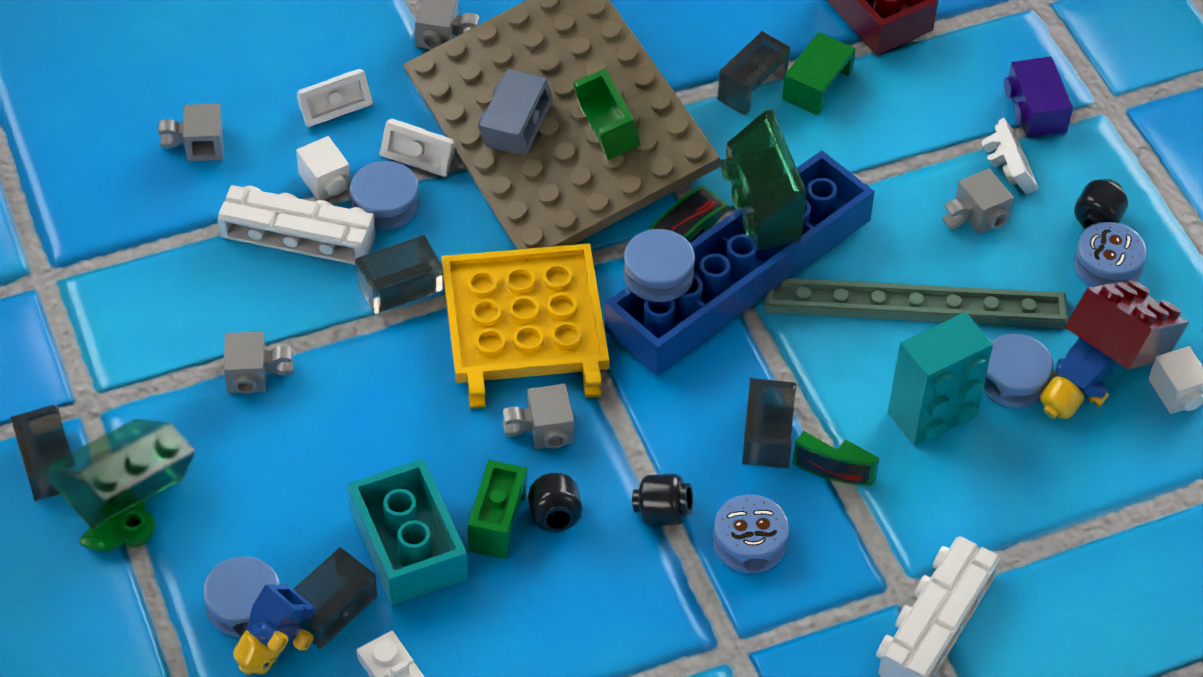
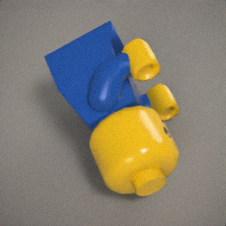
M1079 337L1068 351L1066 358L1057 361L1056 369L1053 371L1054 378L1040 394V401L1044 406L1043 411L1053 419L1056 417L1070 419L1087 396H1089L1090 402L1093 403L1095 401L1097 403L1096 406L1100 407L1109 397L1102 383L1116 369L1115 360Z
M288 584L265 585L252 605L247 630L243 633L233 651V656L239 664V669L249 675L269 672L291 637L295 638L293 640L295 648L300 651L307 650L314 636L310 632L303 630L300 624L304 619L311 618L316 608Z

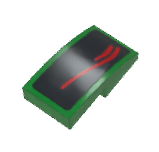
M701 185L678 200L648 229L671 230L682 235L690 242L700 231L705 233L712 228L730 207L708 188Z
M803 431L795 441L792 464L829 480L853 485L872 486L876 481L880 458L847 439L838 449H835Z

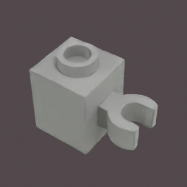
M422 0L415 21L416 47L433 49L455 38V35L458 36L476 27L479 22V15L465 13L460 16L458 0Z
M220 103L184 105L183 123H178L171 119L159 121L158 133L161 135L160 145L162 148H174L179 144H184L187 161L223 160L224 127Z
M988 168L958 182L956 198L944 205L949 214L943 216L942 220L949 229H955L967 220L978 234L990 229H997L1009 221L1014 197Z
M264 331L225 333L224 373L227 393L250 394L253 392H266L267 372H273L281 376L293 374L292 348L290 346H277L272 350H266Z
M566 384L527 389V409L520 407L503 409L505 437H515L523 434L525 431H531L535 449H555L564 445L574 444V418Z

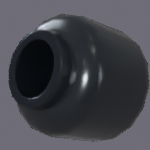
M1098 179L1089 182L1084 187L1075 203L1074 213L1084 229L1101 222L1120 223L1129 202L1126 193L1117 182L1110 179Z
M549 473L542 475L532 483L529 488L528 501L532 520L539 528L548 532H561L578 522L581 518L582 503L578 485L570 476L563 473Z
M679 474L646 475L642 479L639 489L633 490V510L635 513H640L642 520L648 526L680 525L685 520L686 515H691L693 510L692 487L690 483H685Z

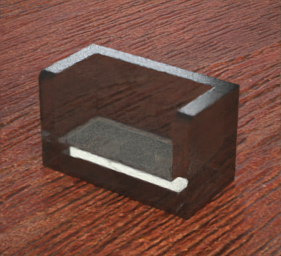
M761 31L720 70L717 100L742 115H746L750 111L752 92L771 74L780 79L784 78L788 71L790 47Z
M425 235L355 259L357 284L374 314L443 290L442 265Z
M750 378L742 464L789 469L796 383Z
M51 405L10 417L34 501L81 488L77 467L67 442L58 406Z
M341 547L294 588L297 593L316 608L312 617L304 619L300 627L314 636L312 643L319 649L323 648L378 597L376 574Z

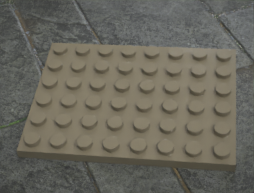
M526 0L403 64L406 74L445 137L451 138L455 142L457 156L516 250L574 245L722 166L720 156L610 0ZM604 68L607 69L634 119L641 146L610 160H607L579 107L573 87L575 81ZM507 69L547 77L553 96L550 108L526 156L486 147L478 127L480 115L484 110H487L493 98L494 87L497 82H501Z

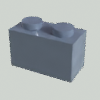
M511 69L506 70L501 82H497L494 87L493 98L487 110H484L479 118L478 127L486 147L522 156L527 155L553 101L547 77Z

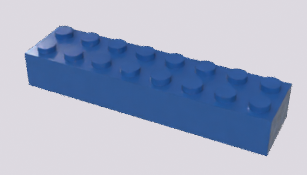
M821 150L690 242L695 253L694 278L690 288L682 296L666 302H653L638 297L626 287L606 301L605 332L657 376L766 297L768 292L780 287L786 279L795 276L871 220L875 191Z

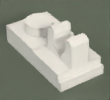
M357 69L298 90L296 96L307 127L373 105L365 71L362 69Z
M391 118L385 124L379 155L446 177L450 162L455 158L456 145H454L455 142L451 138Z
M1005 118L998 121L999 124L994 126L996 133L983 139L981 142L987 153L997 149L994 153L987 156L989 162L993 167H998L1007 162V165L1002 168L1009 183L1012 186L1018 184L1025 195H1028L1038 190V185L1017 134Z
M393 630L356 649L357 658L370 677H424Z

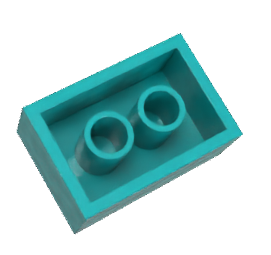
M966 312L900 342L887 413L913 446L925 440H934L942 435L945 430L957 424H967L978 414L993 343Z
M424 459L347 484L350 512L391 606L468 580L466 549Z

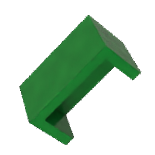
M818 32L784 75L782 100L815 115H819L823 110L825 91L839 73L849 76L853 71L856 48Z
M606 68L573 83L579 107L607 160L641 146L634 119Z
M488 460L467 525L468 552L501 559L508 558L510 531L520 500L524 501L527 495L526 467Z

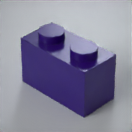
M1052 56L1011 62L1009 76L1004 79V91L1006 97L1011 98L1013 101L1015 120L1018 124H1022L1026 137L1068 132L1073 106Z

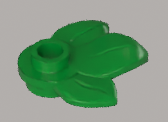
M123 485L118 489L115 497L107 494H96L81 502L84 515L93 524L79 540L80 544L85 548L100 552H110L123 544L129 547H140L151 539L155 531L154 518L145 510L146 500L140 491L135 488ZM132 524H139L136 527H129Z

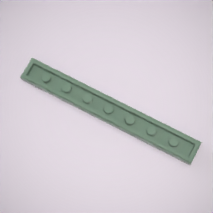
M788 278L782 282L780 287L768 292L765 297V313L944 322L966 312L976 324L1066 329L1065 325L1067 323L1066 294L1060 292Z

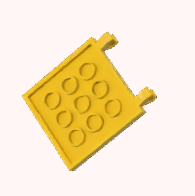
M590 243L441 256L456 383H468L470 409L486 407L484 396V381L583 372L585 398L601 397L600 370L609 369V354Z

